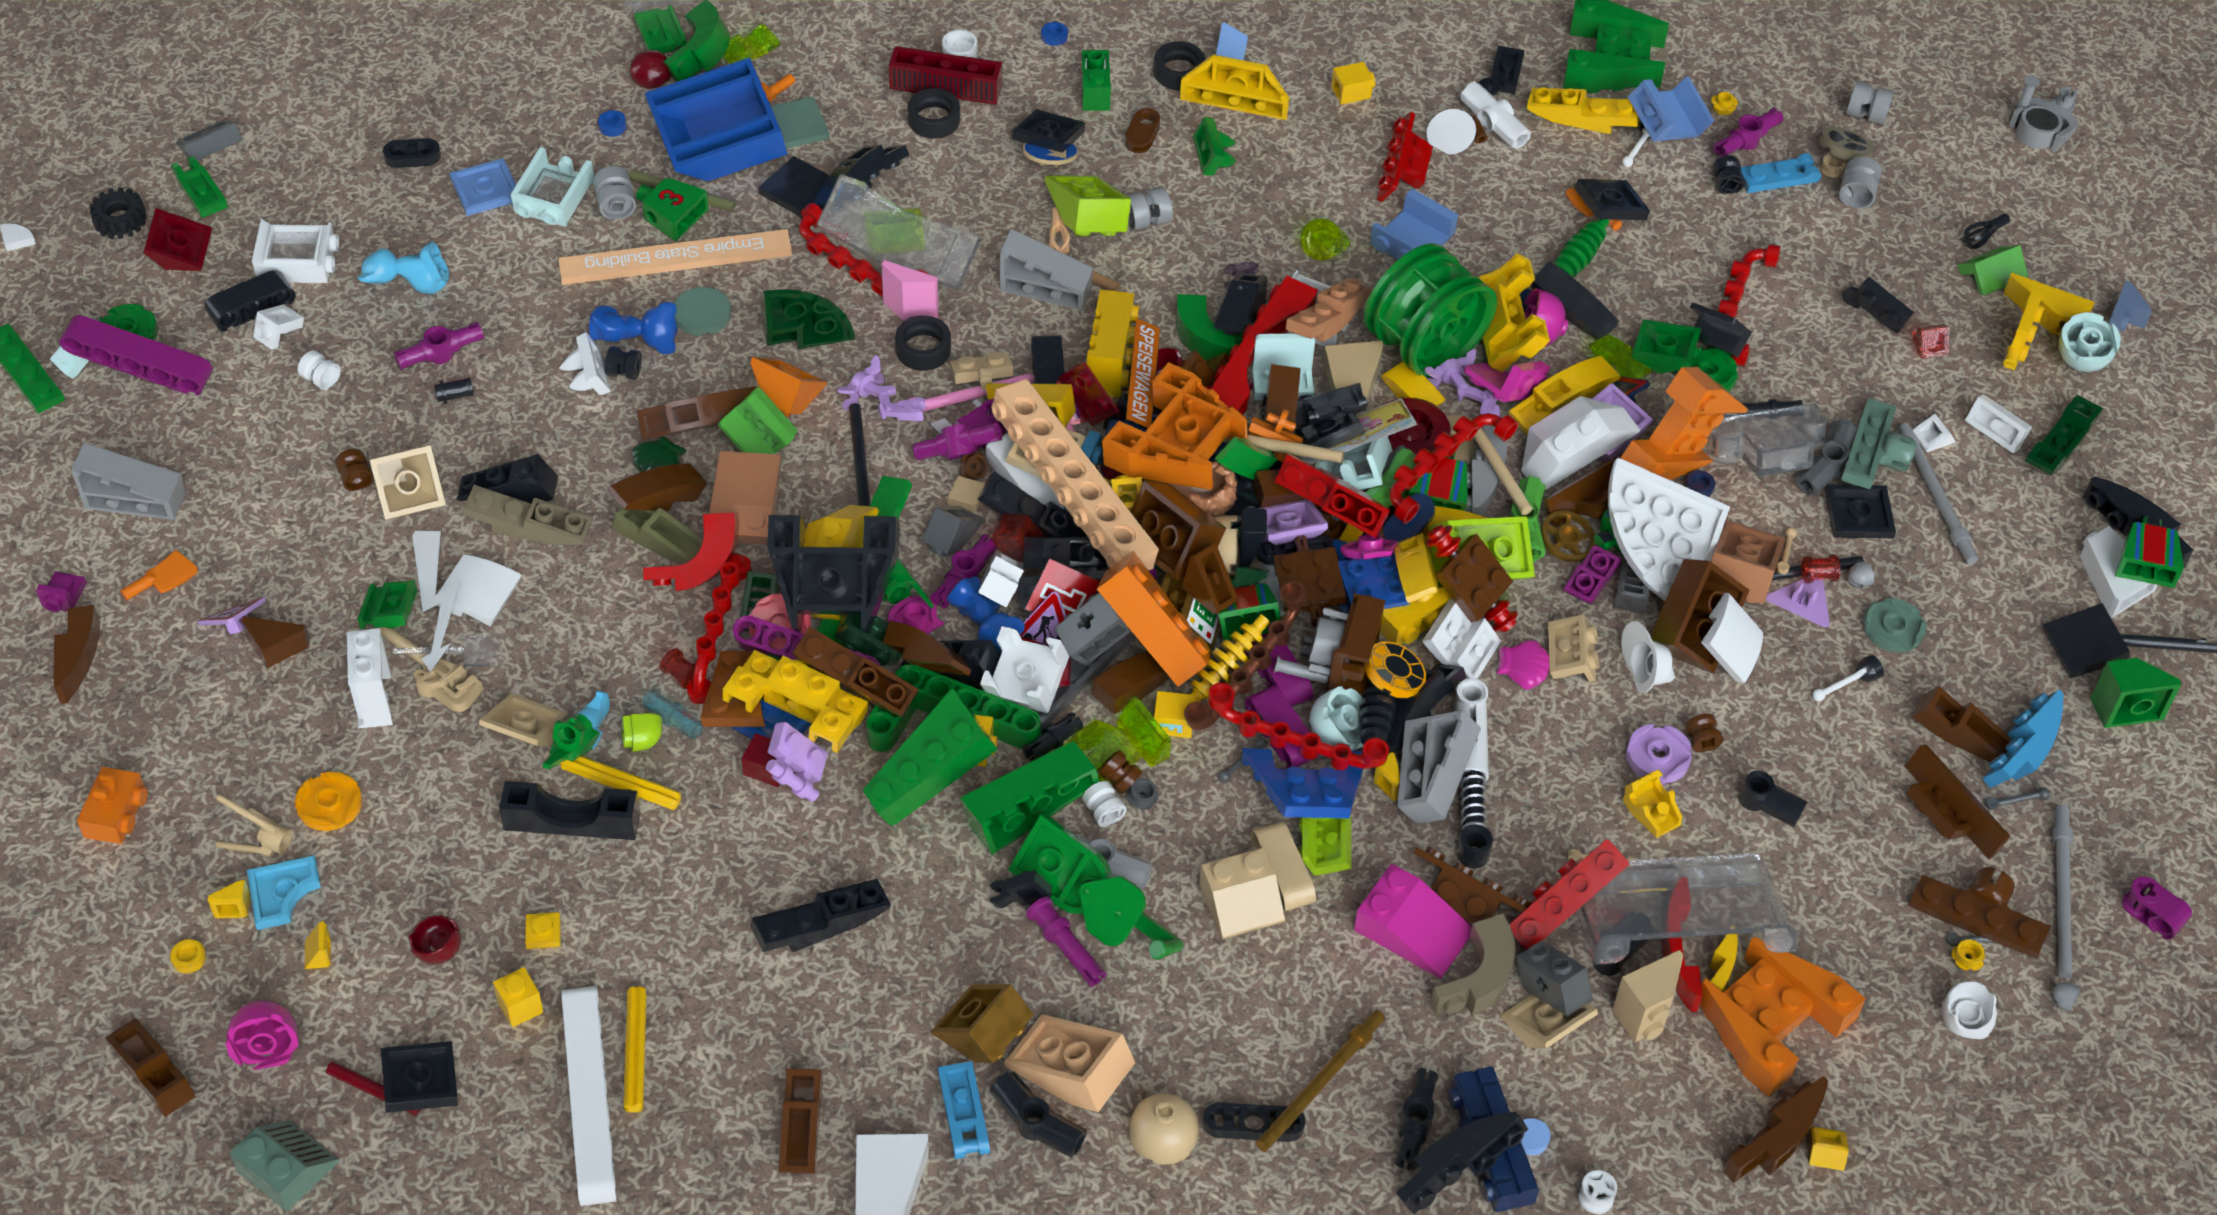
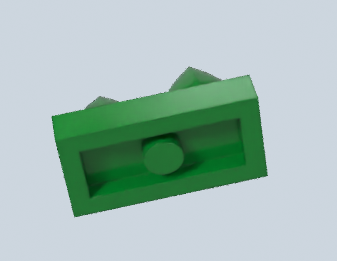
M1204 116L1193 134V140L1202 174L1211 176L1215 174L1218 168L1230 167L1236 163L1235 158L1222 149L1231 147L1236 142L1225 133L1217 130L1214 118Z

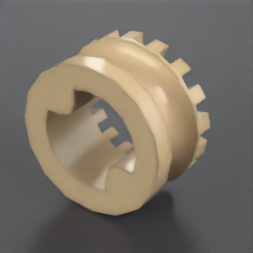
M1827 153L1823 157L1821 171L1831 178L1842 177L1848 161Z

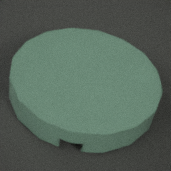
M710 287L689 289L679 295L674 302L676 305L675 320L677 327L685 333L694 336H703L702 333L709 332L710 335L717 333L725 328L731 319V304L728 297L721 291Z
M1888 598L1884 602L1877 603L1878 601H1876L1866 610L1863 619L1865 634L1873 644L1884 650L1896 653L1908 652L1918 647L1925 637L1927 626L1925 619H1922L1920 611L1915 606L1904 600Z

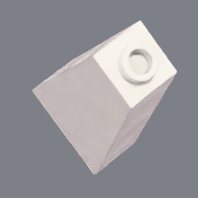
M928 1134L857 1135L855 1215L910 1214L929 1156Z

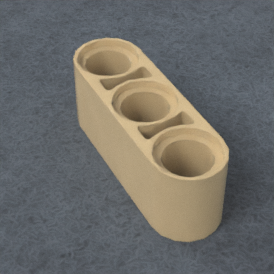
M1282 821L1251 830L1250 837L1253 848L1265 849L1275 871L1283 911L1315 903L1316 892L1313 882L1285 822Z

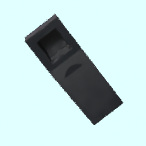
M1239 273L1233 278L1214 324V329L1223 330V333L1228 335L1243 333L1247 326L1256 320V315L1261 305L1266 304L1268 276Z
M539 454L462 476L457 500L467 501L473 486L477 485L532 504L534 497L543 501H550L554 499L558 475Z
M1088 536L1024 537V568L1044 570L1049 559L1072 569L1109 568L1105 558L1098 549L1092 546Z
M991 640L940 641L964 660L971 669L970 676L935 673L979 690H984L980 684L983 674L987 670L993 677L1001 656ZM903 660L901 665L904 666L910 663Z

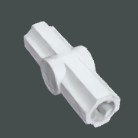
M1475 81L1469 83L1461 92L1460 100L1477 115L1482 126L1484 125L1487 128V132H1496L1509 146L1515 149L1524 146L1530 139L1531 131L1514 116L1513 108L1507 100L1500 99L1497 101Z

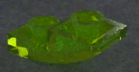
M762 23L744 38L739 34L735 35L730 40L723 58L729 64L747 58L753 61L773 51L781 43Z
M1607 334L1588 346L1596 357L1602 355L1611 366L1615 365L1621 376L1644 379L1654 371L1633 359V349L1612 335Z

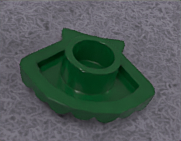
M662 436L658 441H647L635 445L632 449L633 463L639 472L680 464V456L686 453L687 450Z

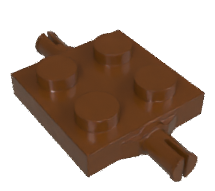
M1302 535V545L1300 536L1294 539L1297 552L1273 556L1279 593L1281 587L1289 581H1298L1303 584L1307 594V601L1300 611L1310 612L1311 624L1317 627V618L1319 620V617H1323L1322 610L1329 606L1346 604V595L1335 547L1309 550L1308 539ZM1282 603V608H1283V613H1284V612L1287 611V607H1285V606L1283 605V603Z

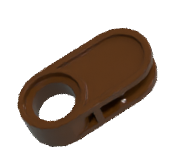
M1143 108L1135 113L1126 132L1125 145L1129 151L1140 154L1147 152L1151 148L1160 128V114L1156 110ZM1148 119L1152 120L1154 123L1146 125L1142 124L1140 121Z

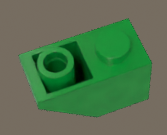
M1082 50V110L1110 111L1109 50Z

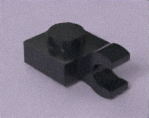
M1035 870L1022 872L1017 876L1005 879V881L996 880L990 884V887L995 892L1000 893L999 896L990 899V902L997 908H1005L1014 902L1024 906L1034 903L1042 897H1051V885Z

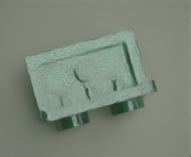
M861 615L842 616L834 638L843 642L846 648L871 656L879 662L880 666L887 667L899 661L902 655L883 643L889 625L885 620L876 616L870 634H867L861 629Z

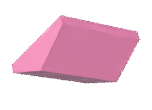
M884 260L882 263L883 303L903 321L920 315L938 318V277Z

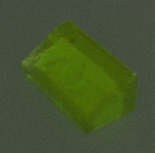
M1136 696L1132 697L1118 718L1116 725L1150 767H1154L1170 758L1171 739Z

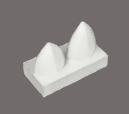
M585 332L576 337L578 348L567 356L559 369L564 371L581 370L569 386L570 389L586 391L594 388L599 395L606 394L611 389L605 373L601 349Z
M1984 394L1977 398L1965 419L1966 422L2012 453L2020 449L2032 426Z

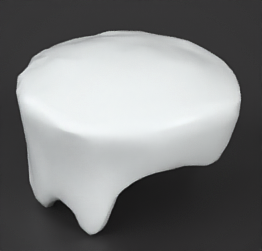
M1958 982L1950 989L1942 1002V1019L1945 1025L1958 1036L1969 1039H1984L1991 1033L1996 1024V996L1979 982Z

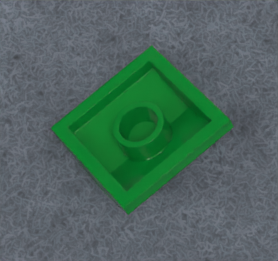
M1643 319L1632 358L1659 374L1680 370L1681 367H1691L1701 328Z

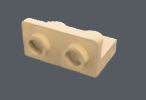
M1584 614L1548 622L1549 668L1553 679L1584 673L1589 682L1596 681L1595 669L1600 667L1598 654L1594 647V644H1597L1599 641L1596 627L1594 625L1590 626Z

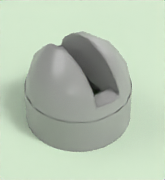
M1866 561L1855 564L1850 568L1848 572L1850 584L1857 588H1863L1874 583L1873 570Z
M2069 982L2059 983L2054 988L2052 995L2055 1004L2070 1012L2077 1000L2081 987Z

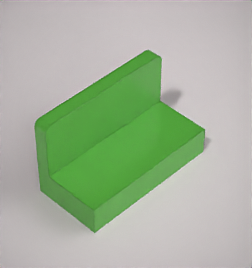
M2020 245L2002 246L1958 264L1959 272L1962 275L1974 274L1978 291L1981 295H1987L2006 287L2011 272L2028 278Z

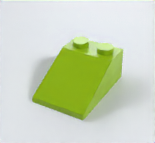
M1045 176V183L1064 225L1073 230L1075 235L1090 236L1091 232H1099L1102 235L1115 236L1116 232H1127L1131 199L1098 176Z
M1527 516L1447 520L1429 527L1430 532L1439 525L1444 527L1451 525L1453 529L1450 535L1452 537L1460 536L1461 538L1459 547L1469 536L1478 534L1512 580L1535 577ZM1434 545L1431 546L1433 566L1437 572L1449 558H1436L1435 552L1437 548ZM1437 579V588H1442V584Z

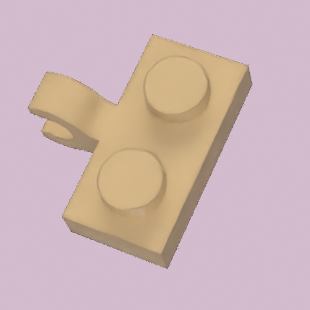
M992 352L983 357L963 356L958 360L950 361L951 373L955 384L979 381L981 389L986 390V384L993 383L992 379L1014 376L1013 364L1008 353Z

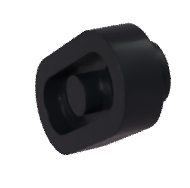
M404 139L388 142L383 147V156L385 163L390 167H420L437 163L441 158L439 143L434 139Z

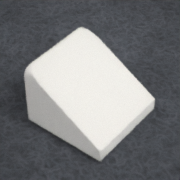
M1933 414L1912 429L1917 441L1926 452L1956 442L1936 414Z

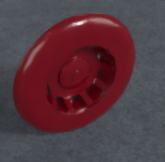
M1411 397L1402 398L1417 425L1388 435L1392 450L1394 451L1399 445H1403L1415 455L1423 448L1432 453L1436 449L1433 444L1442 432H1446L1451 436L1448 418L1439 407L1429 401Z

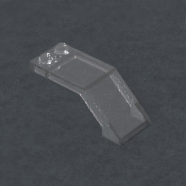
M841 174L817 222L819 228L880 264L886 260L913 270H924L929 275L938 277V284L959 290L981 242L979 235L906 212L870 190L866 182Z

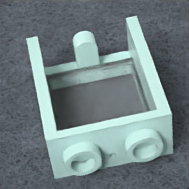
M540 147L511 193L514 212L525 218L533 217L543 220L549 225L558 224L566 227L567 222L589 186L594 183L592 161L586 160L581 170L576 172L574 171L572 160L568 156H562L558 163L559 167L548 164L546 149Z
M1388 436L1345 451L1342 463L1321 460L1316 463L1315 467L1322 468L1356 488L1364 490L1383 485L1382 471L1389 453H1392L1393 450Z

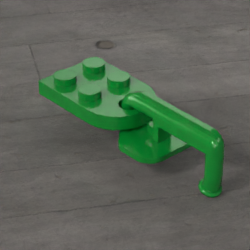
M1047 814L1039 816L1008 869L1010 872L1017 876L1022 872L1035 870L1051 885L1050 898L1053 903L1066 912L1084 914L1087 931L1105 945L1118 946L1124 943L1133 928L1136 927L1153 940L1149 946V953L1156 960L1178 953L1183 949L1184 944L1180 938L1143 912L1146 907V897L1139 887L1123 876L1112 877L1108 862L1098 851Z

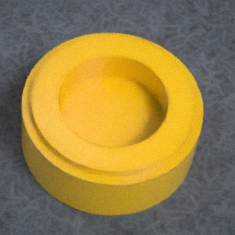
M186 939L178 942L171 949L170 960L176 971L185 974L193 973L205 964L206 952L199 941Z

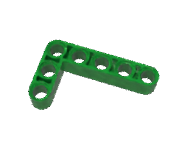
M913 664L901 666L895 673L896 676L919 689L903 717L901 718L875 705L866 722L869 747L874 751L886 752L895 746L917 709L930 714L953 688L975 715L993 717V736H997V740L1023 749L1025 744L1041 735V719L1037 712Z

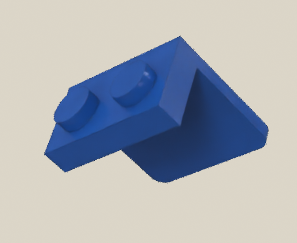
M1394 553L1389 557L1338 561L1346 595V604L1338 606L1339 612L1349 614L1354 593L1386 600L1384 609L1411 604V602L1408 603L1406 600Z

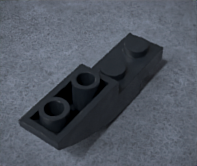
M882 145L864 146L857 150L830 174L813 203L821 209H826L827 212H833L843 207L842 203L847 200L854 201L864 196L863 192L873 187L870 179L878 177L880 170L895 168L900 165L899 160L909 156L906 145L888 146L884 149Z
M995 471L989 475L977 499L1000 514L999 522L1025 537L1087 536L1083 529L1075 524L1071 514L1051 501L1044 505Z
M2096 476L2090 479L2083 496L2091 508L2097 509L2107 519L2109 525L2114 529H2118L2124 536L2128 535L2133 523H2142L2146 516L2151 515L2157 516L2162 520V527L2174 529L2178 532L2181 526L2171 515L2142 495ZM2179 536L2185 568L2193 549Z
M1437 664L1431 670L1425 669L1426 682L1415 696L1409 698L1396 697V711L1387 739L1389 753L1397 752L1403 748L1405 721L1432 716L1430 709L1435 707L1443 697L1454 691L1455 687L1466 679L1464 667Z
M873 879L816 894L815 901L812 903L753 917L750 927L763 952L789 946L791 951L795 952L865 924L888 910L891 903L878 879Z
M1515 1111L1477 1120L1447 1134L1413 1159L1421 1171L1399 1189L1396 1194L1413 1214H1416L1419 1210L1426 1209L1433 1203L1435 1196L1442 1189L1458 1181L1462 1171L1466 1168L1475 1177L1481 1172L1492 1168L1497 1162L1498 1157L1508 1147H1514L1522 1140L1528 1127Z

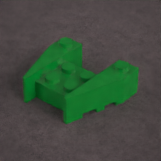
M1575 0L1569 35L1596 39L1595 52L1569 49L1563 89H1584L1586 93H1599L1600 90L1607 89L1624 91V88L1638 87L1643 80L1651 79L1656 88L1661 87L1666 62L1650 60L1651 47L1664 48L1669 23L1608 0Z

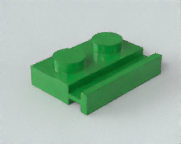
M669 5L666 10L656 8L634 13V21L646 50H656L664 54L676 51V47H683L687 43L672 5Z
M415 580L386 582L383 584V587H376L375 583L370 584L357 618L360 629H365L366 625L373 624L374 628L386 627L390 629L405 626L418 591Z

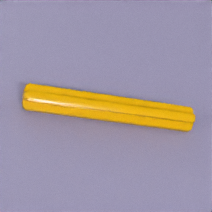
M584 756L577 758L573 762L566 760L560 763L563 770L615 789L636 790L639 798L671 810H675L681 801V793L679 791Z
M632 986L627 990L623 1105L624 1110L628 1113H637L643 1110L647 994L646 989L642 986Z

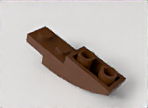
M757 386L706 394L637 410L642 439L645 441L718 426V422Z
M811 627L808 628L792 653L795 658L820 673L840 681L842 688L901 718L919 691L918 688L864 656L863 658Z
M1822 1076L1814 1083L1807 1081L1797 1089L1794 1097L1788 1101L1783 1098L1776 1102L1769 1111L1771 1116L1767 1126L1755 1135L1753 1142L1746 1147L1741 1144L1727 1156L1729 1161L1724 1172L1725 1175L1735 1183L1759 1165L1768 1175H1771L1796 1152L1813 1126L1825 1097L1828 1080Z

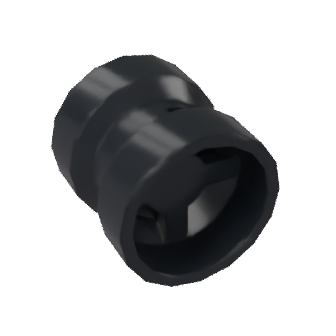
M1728 155L1714 162L1713 173L1716 177L1718 191L1722 194H1736L1740 192L1745 186V179L1741 172L1739 159Z
M611 346L606 355V375L612 377L624 375L627 379H638L642 366L641 351L630 350L625 352L621 348Z

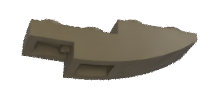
M477 485L473 486L463 508V515L491 524V532L551 545L583 544L593 522V517L535 497L532 504Z

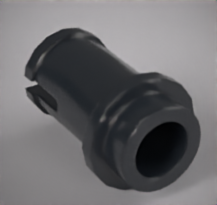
M470 378L443 383V380H440L439 384L434 385L437 402L443 401L444 404H447V400L474 396Z

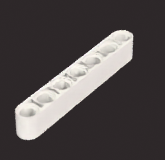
M597 986L561 990L579 1202L580 1206L616 1202L617 1195H615L616 1184L614 1163L612 1162L613 1151L609 1129L610 1118L606 1097L607 1085L603 1065L605 1063L603 1041L601 1040L602 1030Z

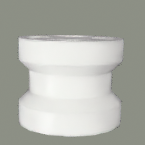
M1594 1170L1587 1173L1583 1178L1578 1194L1579 1202L1586 1211L1593 1214H1602L1612 1207L1618 1189L1614 1177L1602 1170Z

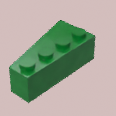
M952 688L863 788V792L876 812L890 826H893L993 754L998 748L967 703Z
M1072 741L960 797L970 828L989 853L993 855L1032 830L1040 815L1047 814L1051 817L1084 795L1089 787L1099 782L1095 766L1077 744Z

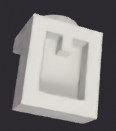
M284 304L258 311L253 337L271 350H274L279 346L281 334H286L289 331L303 327L304 317Z

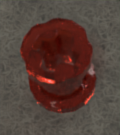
M1830 554L1827 558L1813 559L1811 556L1803 557L1801 574L1806 584L1821 579H1829L1831 582H1836L1840 578L1841 568L1836 554Z
M674 648L665 654L659 668L664 674L673 676L678 681V685L685 690L688 683L693 680L696 663L692 664L684 657V653L680 649Z

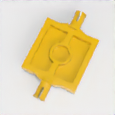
M2032 290L2028 294L2027 301L2022 307L2023 315L2012 345L2007 348V355L2003 362L2004 367L2015 370L2018 361L2025 362L2030 348L2025 342L2032 343L2038 327L2033 325V322L2039 323L2045 308L2039 305L2043 293Z

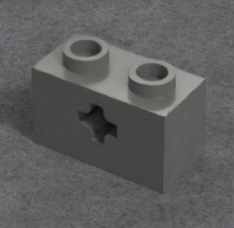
M1100 593L1093 595L1085 605L1076 612L1067 615L1064 621L1055 627L1069 656L1085 666L1131 632L1129 627Z
M1541 940L1516 957L1523 988L1562 1014L1569 1016L1593 1000L1587 967Z

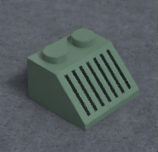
M290 1120L256 1127L229 1152L236 1171L286 1212L340 1162L337 1157Z

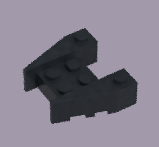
M768 515L767 547L774 565L791 627L794 631L802 633V614L861 615V629L864 634H870L899 556L900 523L896 516H864L863 548L804 547L805 522L800 515Z

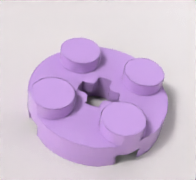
M1654 724L1644 725L1638 728L1629 740L1626 760L1630 768L1639 777H1645L1646 774L1659 769L1663 774L1659 778L1662 786L1682 778L1687 773L1692 758L1690 752L1691 744L1688 738L1672 726L1665 725L1664 728H1653ZM1652 750L1656 752L1664 751V758L1656 757Z

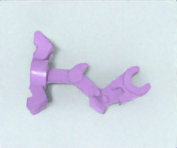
M1475 349L1469 351L1466 357H1461L1457 360L1454 358L1448 359L1435 369L1432 367L1425 368V373L1433 377V379H1427L1436 389L1442 380L1445 383H1453L1457 388L1458 401H1462L1463 397L1477 400L1482 403L1479 415L1490 413L1500 416L1499 405H1496L1498 399L1493 397V392L1489 389L1482 391L1471 387L1462 377V375L1469 376L1464 372L1466 365L1474 364L1476 357Z
M878 355L872 358L870 361L871 366L866 368L864 372L859 371L853 376L851 383L847 387L837 388L838 393L850 394V398L845 399L842 404V409L849 410L851 404H858L859 396L867 397L868 395H873L880 400L878 412L883 420L886 416L915 422L924 420L923 410L926 409L924 398L916 397L901 400L898 403H891L889 396L896 394L895 387L876 385L884 383L883 374L879 373L881 371V364Z

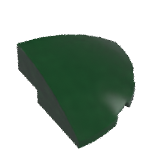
M776 289L763 291L761 302L762 328L767 346L796 341L798 349L855 340V333L848 316L827 298L800 290Z

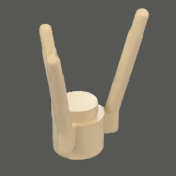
M222 795L216 796L217 801L261 826L257 835V841L261 842L262 845L253 846L217 841L215 843L216 847L261 854L268 858H271L274 852L281 855L285 852L292 842V830L277 824L254 808L247 810Z

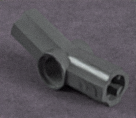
M1840 418L1831 422L1821 453L1796 476L1795 483L1799 490L1808 496H1816L1834 478L1842 476L1857 431V427L1850 420Z

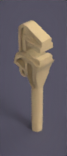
M380 628L381 635L422 665L423 669H417L413 673L417 691L422 696L435 697L452 711L462 712L467 710L483 691L482 682L474 675L468 677L466 669L460 664L440 659L430 672L421 659L428 655L425 651L395 629Z

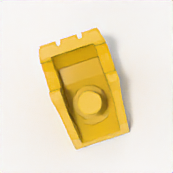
M1659 769L1626 785L1623 798L1631 814L1656 838L1682 824V815L1675 801V793L1673 790L1667 792L1662 786L1659 778L1663 774Z

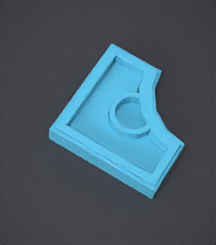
M315 855L247 870L256 929L260 930L291 923L292 911L297 902L308 892L321 888Z

